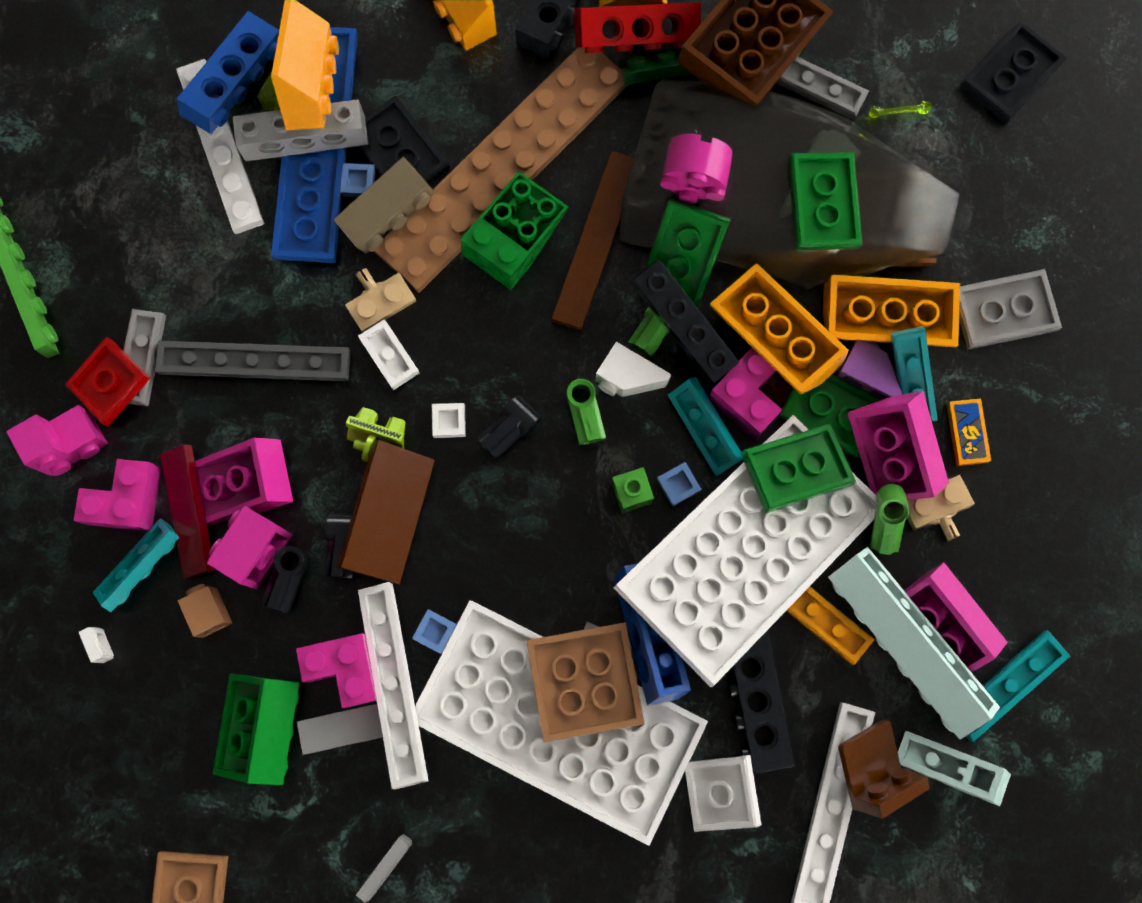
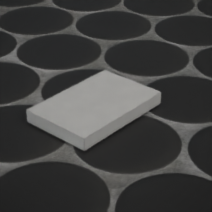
M1045 269L960 286L959 321L967 350L1055 332L1062 328Z

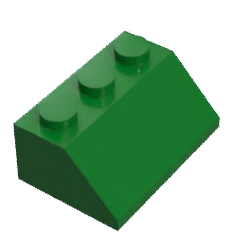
M229 674L213 775L247 784L283 785L284 776L288 769L287 757L290 740L294 732L293 719L295 707L299 700V682Z

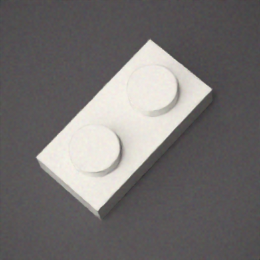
M385 319L358 335L360 341L393 390L420 374Z

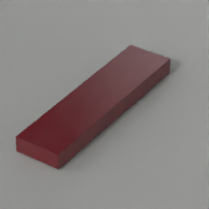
M181 445L161 453L160 456L174 531L179 536L176 542L183 579H190L215 571V568L207 564L211 557L209 556L211 544L192 445Z

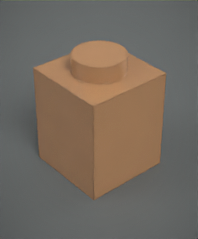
M205 584L197 585L186 591V597L178 600L193 637L204 638L233 624L220 593L215 587L205 586Z

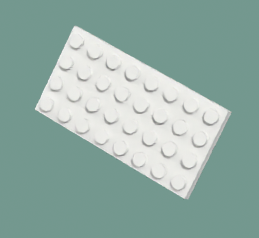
M792 415L763 444L804 432L808 429ZM742 463L641 560L614 589L712 687L875 519L877 496L853 473L856 483L852 486L765 514L745 463Z
M470 600L415 705L418 725L650 846L708 721L670 701L647 706L643 688L638 686L645 724L544 742L526 640L542 638V636Z

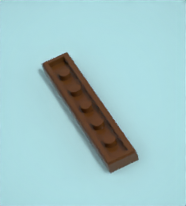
M611 151L554 310L552 322L582 331L640 167V159Z

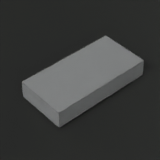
M402 834L396 840L356 894L358 898L363 902L370 901L412 845L411 839Z

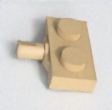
M364 268L362 272L368 281L365 280L360 271L356 274V277L365 290L359 297L345 305L363 333L382 320L388 319L416 302V298L400 273L383 282L375 283L368 269Z
M960 475L948 479L949 483L935 497L908 500L909 516L907 519L913 531L926 525L940 524L947 541L960 536L951 518L958 512L975 504Z

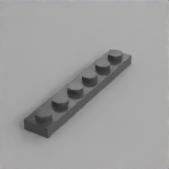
M158 341L155 372L159 375L348 381L351 351L348 347Z

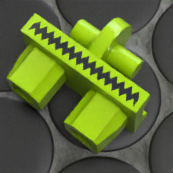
M362 407L356 417L349 416L346 421V427H348L347 440L354 442L353 448L363 451L362 461L365 462L368 461L374 440H380L405 449L404 434L406 428L404 420L392 417L389 418L386 427L376 424L378 414L374 410Z

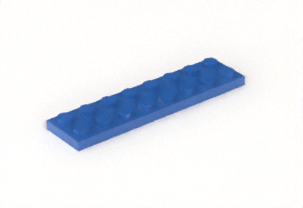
M330 27L332 36H337L339 54L334 55L336 74H332L334 93L329 94L331 103L352 100L358 33L356 28ZM347 148L282 156L271 256L274 260L336 263L339 226L333 219L341 213L342 195L340 188L343 163H346Z

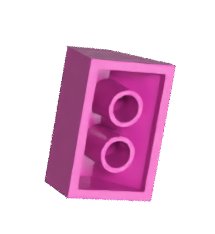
M923 391L892 396L848 413L869 488L876 496L879 489L883 486L896 484L905 490L907 500L935 497L949 483Z
M944 562L904 590L971 672L994 660L1008 643Z

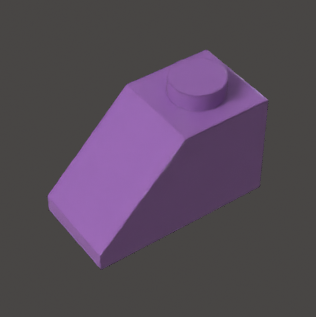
M855 341L850 347L844 364L840 367L836 376L881 400L902 395L887 352L881 350L880 346L875 342Z

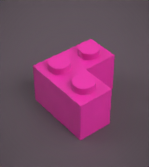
M751 347L739 360L740 363L733 367L712 389L709 399L756 441L777 418L782 409L759 390L776 370Z
M79 405L51 421L34 415L6 431L23 464L49 476H58L66 473L71 469L73 463L80 459H89L100 452V448L108 444L91 412Z
M117 459L112 491L79 488L73 521L88 526L149 531L153 527L162 469L150 462Z
M362 633L296 648L302 682H314L336 677L342 708L377 701L365 634Z

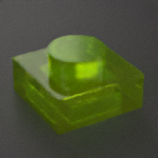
M272 71L257 95L264 111L267 112L279 109L271 78Z

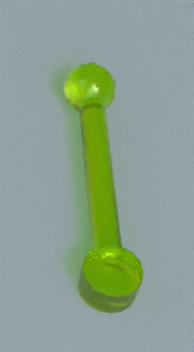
M922 101L920 105L883 109L874 106L870 108L869 116L876 119L880 115L917 111L921 114H928L932 105L929 101Z

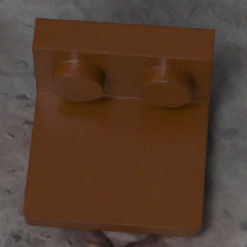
M883 719L838 746L852 809L883 819L930 789L927 776L913 773L909 769H901L893 730L889 720Z

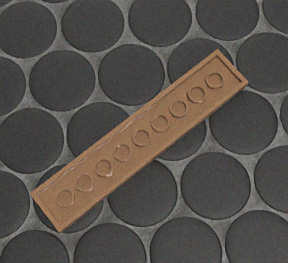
M578 47L433 189L435 193L424 208L412 212L407 216V222L403 227L396 231L391 230L384 237V242L374 249L375 254L396 273H400L402 278L415 291L420 293L461 252L460 239L518 171L533 180L628 86L624 84L621 69L604 54L585 53V47Z

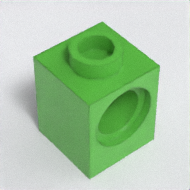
M644 467L612 477L611 484L621 514L652 504L654 496Z

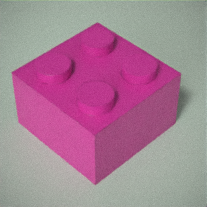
M244 505L241 511L237 510L231 516L228 522L229 529L223 539H218L212 545L209 551V556L211 557L207 564L241 585L258 589L273 566L277 551L286 546L293 534Z

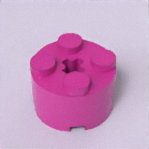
M682 134L673 137L667 150L660 186L678 194L679 200L688 204H695L698 202V199L722 201L727 188L733 155L732 149L723 141L712 138L711 143L701 141L702 135Z

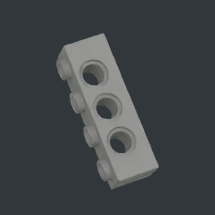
M359 99L331 103V114L326 115L325 128L286 130L280 110L233 116L235 144L245 161L368 145L365 115Z

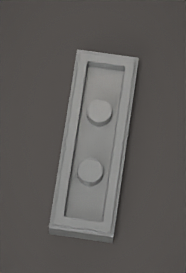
M799 57L793 61L776 82V84L852 120H855L869 90Z
M132 309L123 351L151 379L129 404L149 405L155 375L158 341L162 340L166 320L164 313Z
M377 704L297 721L302 755L383 737Z

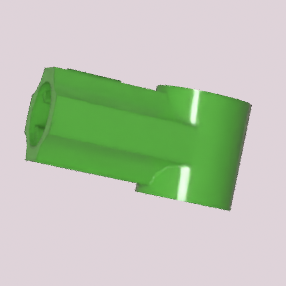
M647 307L644 313L645 317L630 338L628 345L639 355L651 359L668 331L651 309Z
M586 379L572 381L568 386L566 397L579 445H587L606 439L594 385ZM578 388L586 389L589 392L590 398L584 403L576 402L572 397L574 390Z
M887 484L880 488L877 493V508L870 539V548L878 551L879 554L891 555L894 552H899L904 524L909 516L907 495L905 490L899 485ZM891 502L900 503L895 507L886 506L888 503Z

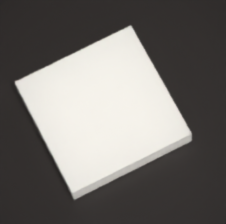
M750 755L689 761L685 774L694 832L761 826Z

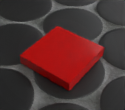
M106 337L66 382L65 386L101 424L109 427L151 378L113 340Z

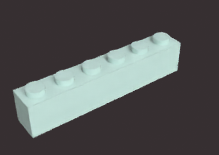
M868 547L856 554L828 577L836 593L848 601L854 609L857 619L869 627L875 635L879 646L891 654L897 662L900 672L912 680L919 689L922 699L927 704L933 706L941 716L943 725L950 732H954L959 740L994 717L1000 708L999 705Z

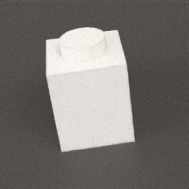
M616 342L598 369L595 381L599 383L598 387L611 396L618 394L621 397L665 388L669 383L671 374Z

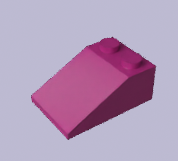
M254 437L195 461L207 526L229 521L231 516L237 510L241 511L244 505L257 513H261L293 502L281 440Z

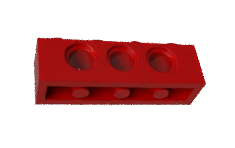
M701 2L574 8L575 47H585V53H602L603 46H614L615 52L633 51V45L644 44V50L662 49V43L673 42V48H682L683 44L701 24ZM667 17L672 22V30L668 35L662 30V23ZM637 19L643 23V32L638 37L632 31V25ZM607 20L611 21L614 26V32L610 38H606L602 32L603 24Z

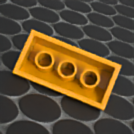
M285 0L271 78L286 130L325 128L326 115L331 114L329 94L334 93L332 74H336L334 55L339 54L337 36H332L330 25L327 21L296 0Z
M492 0L433 1L440 18L446 17L450 25L447 27L455 43L460 41L465 51L497 35Z
M757 263L710 303V307L800 394L821 385L844 364L849 350Z
M831 275L824 284L822 314L824 325L838 340L891 343L890 333L923 326L926 331L928 346L958 347L960 283Z

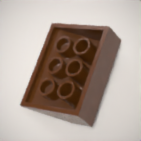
M720 0L683 44L678 63L702 82L753 106H757L834 11L820 0Z

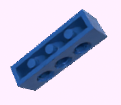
M247 11L178 96L179 115L209 134H212L218 126L222 127L227 122L233 106L243 102L248 87L252 82L257 83L261 79L267 63L270 60L274 61L279 30ZM246 51H252V52H255V53L248 54V53H245V52H246ZM228 73H237V75H234V76H230V75H227V74H228ZM213 94L220 95L218 98H211L209 96Z
M637 564L623 566L614 577L615 585ZM618 593L647 706L680 699L691 691L683 659Z

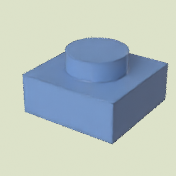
M343 163L340 188L342 197L358 198L375 182L376 170L374 165Z
M686 462L656 479L672 507L702 490Z
M428 609L412 639L442 654L457 624Z

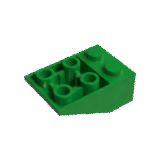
M518 171L460 239L462 255L512 290L530 268L567 212L569 206Z

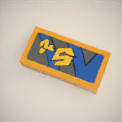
M981 399L948 402L946 406L956 466L989 463L991 455Z

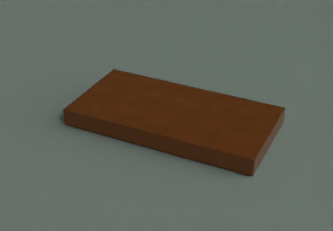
M380 440L373 441L337 567L394 584H400L434 465V459Z

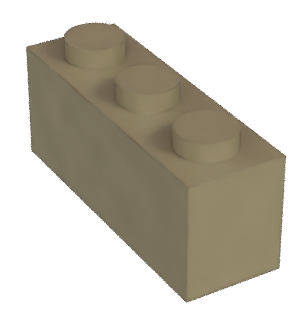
M403 156L333 220L359 250L367 254L369 251H374V249L384 242V237L391 230L396 231L403 227L407 222V216L415 210L424 208L430 202L431 196L435 191Z

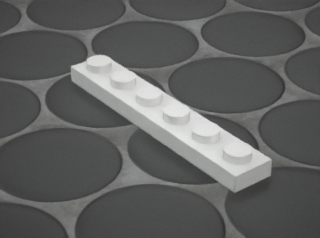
M205 59L176 69L183 90L207 62ZM213 94V95H210L209 97H211V98H218V97H220V96H219V95H216V94ZM227 120L222 127L218 126L212 134L196 126L233 232L239 234L264 225L265 223L240 152L236 147L229 121Z
M386 582L358 590L391 787L392 789H400L427 782L428 775L394 587L392 583Z
M842 702L839 704L791 903H830L852 812L838 746L871 727L875 716L874 711Z

